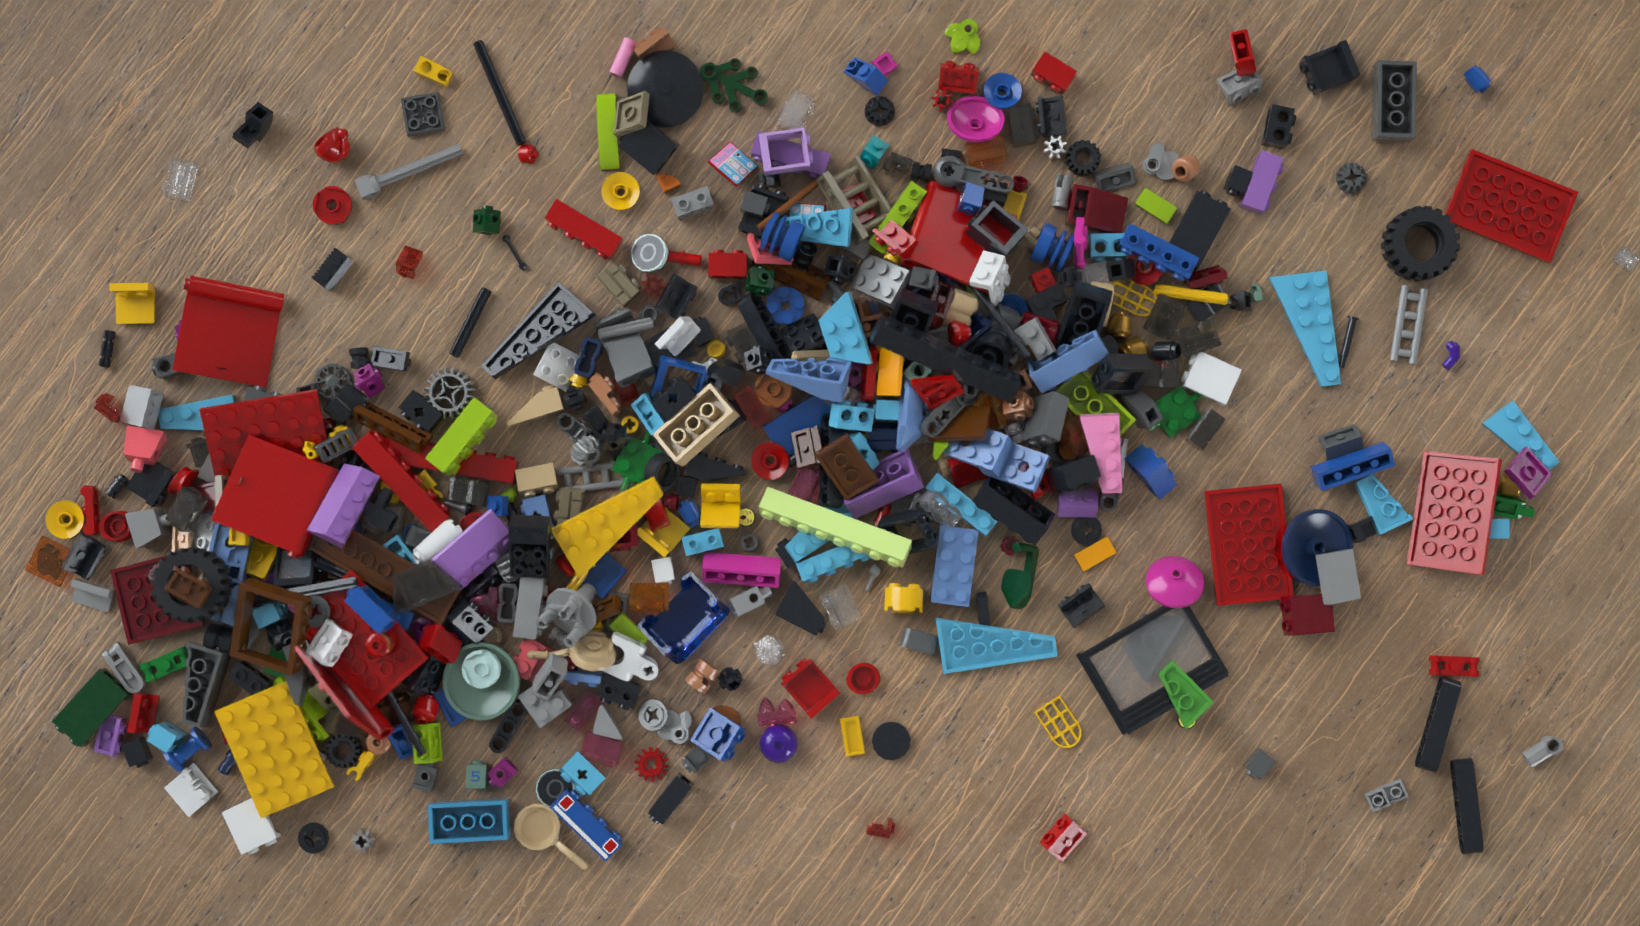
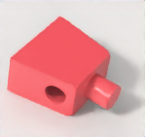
M127 426L124 456L129 462H132L131 471L142 473L144 464H156L167 442V437L163 431Z

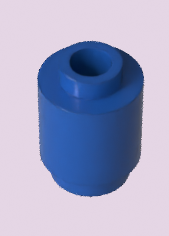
M1476 64L1463 74L1466 77L1465 81L1476 93L1478 91L1483 93L1491 87L1489 83L1492 80Z
M689 498L679 504L680 508L677 510L686 525H689L690 528L698 525L701 521V511L694 500L690 501Z

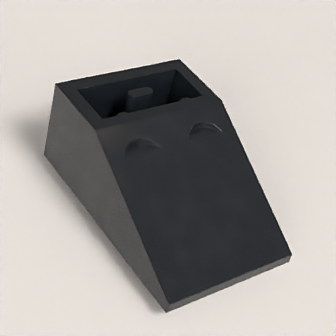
M512 515L508 526L510 577L549 578L551 516Z

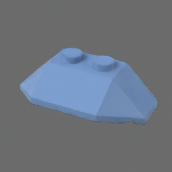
M903 372L896 443L898 452L905 451L923 435L921 424L927 418L925 417V410H928V406L913 388L911 382L904 376Z

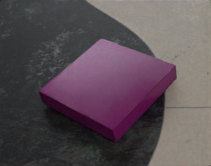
M1527 446L1522 448L1504 470L1507 476L1529 500L1537 495L1553 475Z

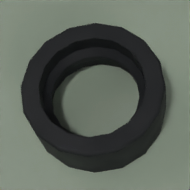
M657 453L647 462L644 470V479L646 481L654 476L662 491L670 490L679 479L680 465L675 463L668 454ZM666 462V474L658 482L659 469Z

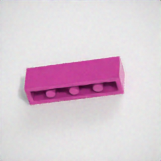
M704 552L702 582L779 588L781 558Z

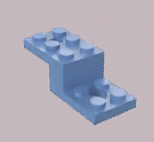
M991 429L987 430L985 441H972L969 446H963V441H949L948 446L942 453L953 459L978 467L984 475L1032 492H1036L1051 458L1047 454L1015 444L1008 435ZM1023 464H1029V469L1026 472L1020 471Z
M215 523L209 551L216 553L218 558L224 560V566L228 567L231 572L228 574L229 579L232 578V584H230L229 588H234L236 585L239 586L240 582L250 578L246 571L254 537L250 536L249 545H235L233 548H228L229 528ZM203 572L202 577L207 579L206 574ZM221 609L220 614L213 615L212 618L207 620L222 622L223 610Z

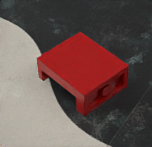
M803 658L796 664L798 668L793 673L788 671L781 677L783 679L781 685L785 687L810 719H812L834 700L840 692L811 658L808 660Z

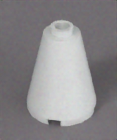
M451 519L444 521L413 549V560L422 566L432 564L431 559L463 532L459 525L454 526L452 524L454 521Z

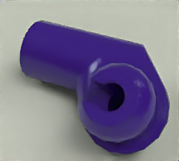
M1449 341L1446 344L1449 357L1442 363L1446 370H1450L1460 358V346L1454 341Z

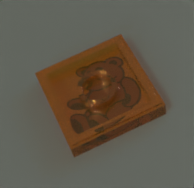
M41 536L25 571L61 587L69 572L61 566L71 548L46 536Z

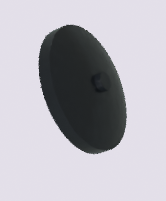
M660 50L647 54L635 64L627 83L628 97L643 91L650 94L647 120L657 127L669 128L685 123L694 116L703 99V81L698 68L689 58L675 51Z

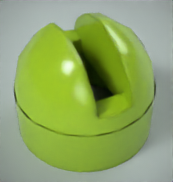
M514 487L501 494V496H508V503H513L518 498Z

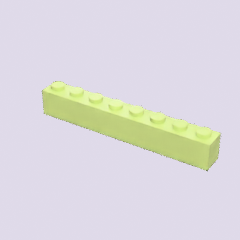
M767 487L759 504V514L765 519L777 520L784 526H793L802 533L809 532L821 540L827 539L833 541L837 546H846L856 553H865L874 560L881 559L893 567L900 566L903 568L911 549L912 540L770 487Z

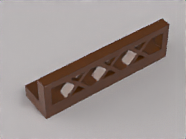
M753 259L751 267L762 266L767 267L768 270H773L776 281L794 288L817 301L820 300L831 278L825 275L823 270L811 264L803 268L806 272H802L798 269L800 266L794 260L791 265L756 264ZM815 276H820L824 278V282L816 279Z
M367 402L365 407L357 405L354 408L356 422L375 432L378 431L381 435L418 454L422 452L433 438L432 434Z

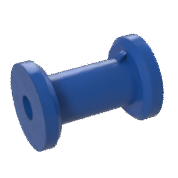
M197 727L191 729V737L177 749L168 753L163 752L167 762L178 772L185 769L184 762L201 748L204 750L212 748L208 737Z

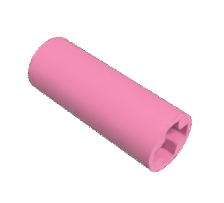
M624 37L610 69V74L623 78L637 42Z

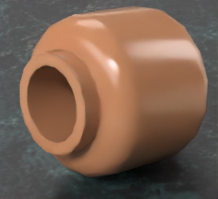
M1183 155L1174 161L1172 165L1173 176L1181 182L1190 181L1200 171L1199 161L1193 155Z
M369 734L366 739L367 748L373 754H384L393 746L388 737L383 740H377Z

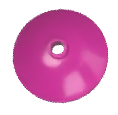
M970 96L962 98L952 104L947 114V123L950 130L959 138L970 142L991 140L1002 131L1005 118L1002 109L991 106L984 97Z
M1167 556L1158 559L1149 567L1146 574V588L1150 596L1159 604L1170 608H1183L1199 599L1204 588V577L1201 570L1192 561L1179 556Z

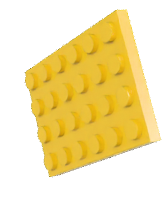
M286 681L214 711L260 818L334 787V783L301 707L295 705Z

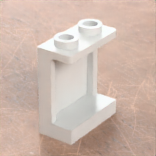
M1201 351L1192 354L1188 362L1191 366L1188 372L1185 371L1180 380L1183 382L1182 387L1208 397L1221 406L1226 405L1242 370Z
M252 798L222 812L241 855L246 852L248 855L259 851L258 847L263 844L266 847L277 842V837L281 836L279 832L276 833L269 816L260 818Z

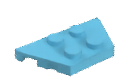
M846 292L818 320L831 358L871 364L873 360L851 292Z

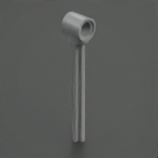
M457 144L378 177L372 174L364 175L356 179L355 184L363 200L378 195L381 187L461 156L463 151L460 145Z

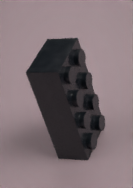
M1075 280L1059 328L1055 345L1056 350L1063 344L1072 345L1074 339L1094 330L1100 335L1113 291Z
M989 476L982 483L972 500L976 507L985 510L991 514L993 519L1002 522L1010 531L1018 533L1027 543H1032L1035 546L1046 533L1055 516L1052 511L1015 485Z

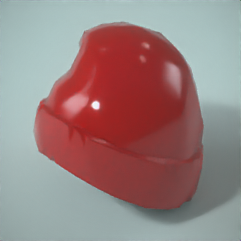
M336 127L325 133L314 144L316 155L330 163L344 160L350 152V144L347 139L348 131Z

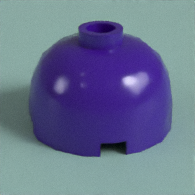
M776 724L770 726L762 733L759 744L765 758L771 762L782 763L794 756L798 741L796 734L791 728L786 725Z

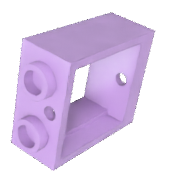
M805 127L759 134L764 176L810 169V163H813L812 151L808 152L807 145L810 144L809 133H805ZM800 137L804 163L771 167L768 142Z

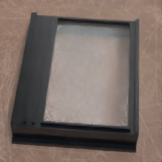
M1161 606L1088 650L1076 654L1122 735L1132 733L1174 708L1158 675L1171 660L1202 691L1229 676L1227 674L1229 672L1190 606L1183 608Z

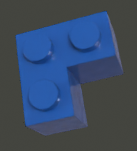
M1141 444L1124 458L1130 469L1143 480L1148 490L1159 500L1177 486L1173 479L1175 475L1169 468H1166L1168 466L1167 462L1162 457L1157 458V454L1151 447L1147 449Z

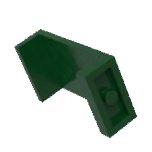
M98 669L52 722L56 725V730L62 734L65 733L74 746H87L89 744L87 740L121 702L128 700L133 693L128 692L122 683L107 669Z

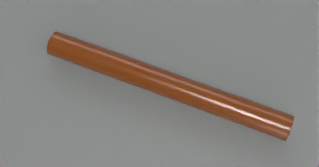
M816 179L757 225L758 230L761 232L764 230L768 220L771 219L775 212L780 213V216H782L819 186Z

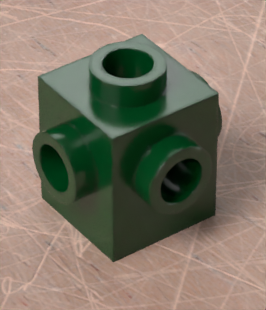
M482 206V209L474 210L472 218L473 233L484 235L500 234L501 211L493 210L492 206Z
M752 266L747 272L745 291L753 292L758 296L768 295L775 288L776 278H774L773 270H768L767 267Z

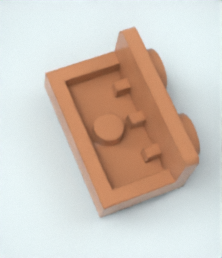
M658 27L650 33L651 37L646 41L642 39L635 44L634 52L641 59L655 51H670L676 44L669 36L665 27L661 29Z

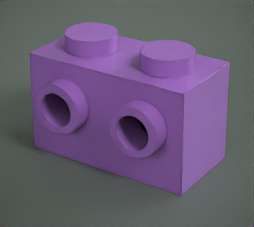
M1084 488L1058 493L1057 517L1096 518L1098 490Z

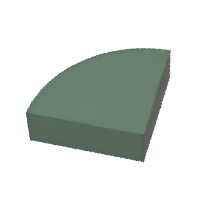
M1251 284V302L1259 303L1262 301L1261 287L1259 284Z

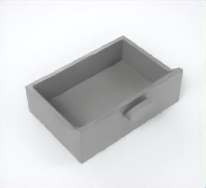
M1353 549L1315 555L1324 605L1361 599Z

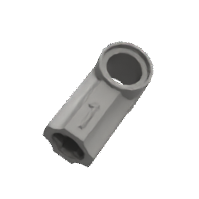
M1546 735L1541 738L1540 742L1522 752V755L1529 766L1533 768L1553 754H1559L1563 749V743L1559 738ZM1551 740H1554V748L1549 749L1548 743Z

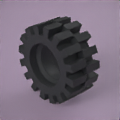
M1089 140L1076 141L1067 151L1065 156L1066 166L1068 165L1069 171L1072 170L1074 175L1088 176L1100 164V149L1096 148V144L1090 143ZM1080 151L1087 152L1090 155V162L1086 165L1079 164L1076 161V154Z
M349 732L339 733L331 737L325 749V752H327L326 758L330 760L329 763L334 764V767L340 768L356 764L359 761L358 758L363 753L361 751L363 746L360 745V739H357L356 735H351ZM340 743H347L351 748V753L346 758L340 757L337 753V747Z

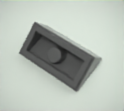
M1129 162L1093 172L1097 189L1107 192L1136 184L1133 166Z

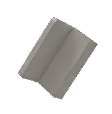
M73 579L71 587L75 588L72 597L73 602L105 612L110 611L115 595L114 589L81 579Z

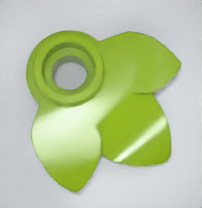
M965 19L961 23H953L948 26L945 35L952 38L950 44L952 53H959L966 48L972 54L978 51L980 38L977 35L978 25L974 20ZM966 25L972 26L971 32L965 31Z

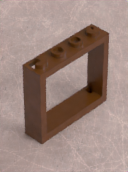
M252 578L240 582L230 656L291 676L302 670L304 661L294 648L298 646L305 651L307 647L306 636L310 628L309 616L312 612V597ZM255 594L296 606L288 661L248 649Z

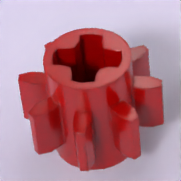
M944 88L942 93L936 90L938 95L931 97L936 102L933 104V107H940L939 112L942 111L943 107H946L949 111V103H955V101L950 100L953 93L948 95L946 88ZM940 95L943 97L947 96L946 105L938 103Z

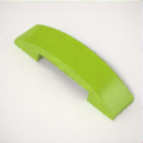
M616 93L597 94V130L601 170L620 169L618 137L613 135L617 109Z

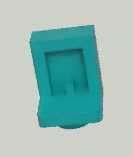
M873 135L859 158L866 166L874 170L890 145Z

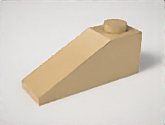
M553 385L542 388V392L537 393L507 422L508 426H517L565 411L559 388H554Z

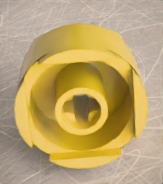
M889 583V586L885 588L884 612L892 609V613L913 614L915 610H918V614L923 613V589H920L919 584H909L908 587H901L899 583Z

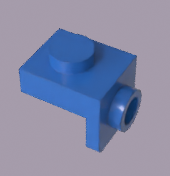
M488 496L487 511L491 509L497 516H508V496Z

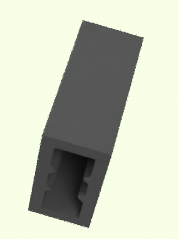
M1055 391L1032 398L1034 401L1033 416L1027 417L1022 441L1028 443L1032 448H1040L1041 446L1051 445V443L1060 441L1069 398Z

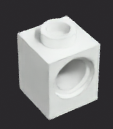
M672 557L651 560L655 583L660 582L661 586L672 584L671 580L676 579Z

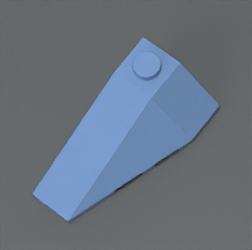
M808 358V361L798 362L796 359H772L766 374L818 398L841 403L847 391L852 361L837 358H827V361H815V358Z

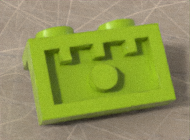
M440 722L412 725L414 731L418 732L419 740L427 752L419 756L413 745L414 764L443 761Z

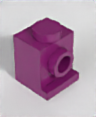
M504 757L487 773L489 776L488 781L494 787L498 785L501 788L519 770L507 757ZM498 771H502L504 773V776L502 778L498 777Z

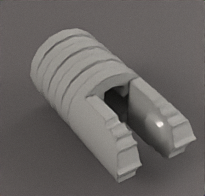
M1059 174L1056 176L1051 207L1062 210L1068 209L1073 182L1072 174L1065 176Z

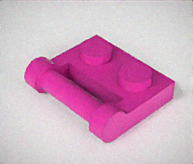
M1084 217L1076 218L1074 266L1077 269H1083L1086 266L1084 250H1087L1088 238H1085L1088 234V226L1084 225Z

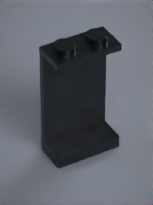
M1197 190L1192 196V201L1169 243L1199 257L1193 271L1199 269L1231 208L1227 207L1228 204L1219 199L1216 201L1210 198L1211 195L1202 190L1200 192Z

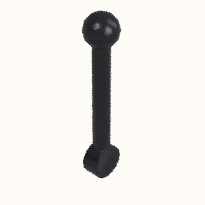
M504 235L502 240L507 243L517 259L519 268L525 270L527 265L520 259L510 242V237Z

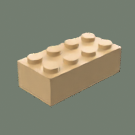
M709 383L652 435L674 462L683 467L740 415L719 389Z

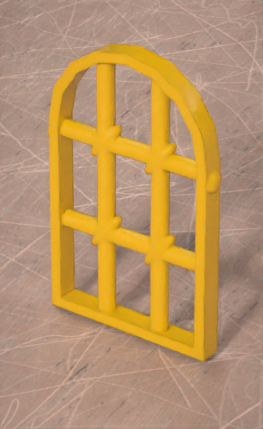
M1131 279L1129 280L1131 282L1128 287L1120 282L1113 283L1114 286L1117 284L1125 288L1126 292L1124 296L1114 292V295L1118 296L1121 302L1118 304L1112 301V304L1139 317L1149 316L1156 310L1158 298L1155 292L1148 286L1137 284L1145 288L1143 294L1133 290L1132 285L1135 282ZM1148 290L1154 295L1155 300L1147 297L1146 293ZM1129 291L1139 295L1140 300L1138 303L1128 299ZM1143 299L1154 303V309L1150 310L1142 306ZM1124 301L1135 305L1134 312L1122 306ZM1141 308L1149 313L1141 315L1137 311Z
M1060 695L1034 712L1051 737V740L1058 746L1071 748L1080 741L1081 728L1079 722L1072 715ZM1058 698L1066 708L1062 712L1059 711L1054 703ZM1050 704H1052L1057 712V715L1053 718L1045 709ZM1041 710L1048 717L1047 720L1049 721L1043 723L1037 714ZM1067 711L1075 721L1071 726L1063 717V714ZM1059 717L1066 725V729L1062 732L1055 724V720ZM1050 723H1052L1057 731V735L1054 737L1046 728ZM1076 725L1079 729V737L1073 732V727ZM1070 731L1076 740L1072 745L1064 737V733ZM1061 737L1066 746L1058 744L1055 739Z

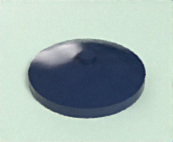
M1323 509L1307 510L1297 515L1285 530L1281 546L1283 562L1288 572L1297 581L1310 586H1320L1315 555L1353 549V540L1349 527L1339 515Z

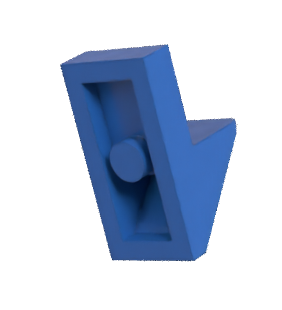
M402 724L395 726L392 734L388 736L401 760L413 755V744H410L408 741V735Z

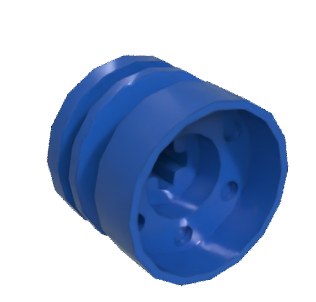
M775 212L764 228L760 249L765 251L768 244H771L770 254L778 247L780 248L779 257L791 262L806 224L793 220L788 227L786 226L787 216L784 215L779 223L780 213Z
M1045 222L1039 235V240L1033 248L1029 259L1041 264L1047 257L1049 258L1048 267L1051 268L1054 261H1056L1055 271L1060 272L1061 268L1067 263L1074 248V234L1071 233L1066 241L1064 238L1067 231L1064 230L1057 237L1055 236L1057 227Z

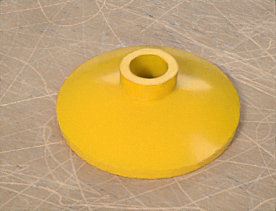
M616 172L605 179L601 193L603 200L609 207L615 210H626L637 202L640 188L632 175L625 172ZM620 189L625 191L622 196L618 195Z
M69 500L58 501L47 511L46 526L50 533L58 538H72L84 526L85 516L83 510L75 502ZM67 516L70 517L69 523L65 522V518Z

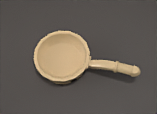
M590 631L583 638H580L572 648L553 652L530 650L527 653V656L532 660H546L551 653L560 657L569 655L576 666L588 671H602L609 668L615 662L617 656L612 639H608L606 634L600 631Z
M532 804L526 806L518 813L514 823V832L522 846L530 850H542L555 844L580 869H588L589 864L587 861H584L576 852H573L558 840L560 822L557 814L550 807L544 804Z

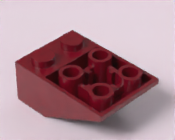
M1074 184L1071 189L1065 225L1075 227L1076 218L1084 217V225L1088 226L1089 230L1122 233L1128 197L1094 187Z

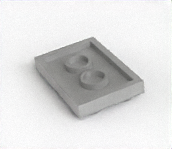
M868 254L850 287L895 307L902 289H905L911 278L912 272Z

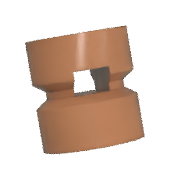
M701 658L695 665V671H691L685 681L705 695L711 687L710 682L715 681L721 672Z

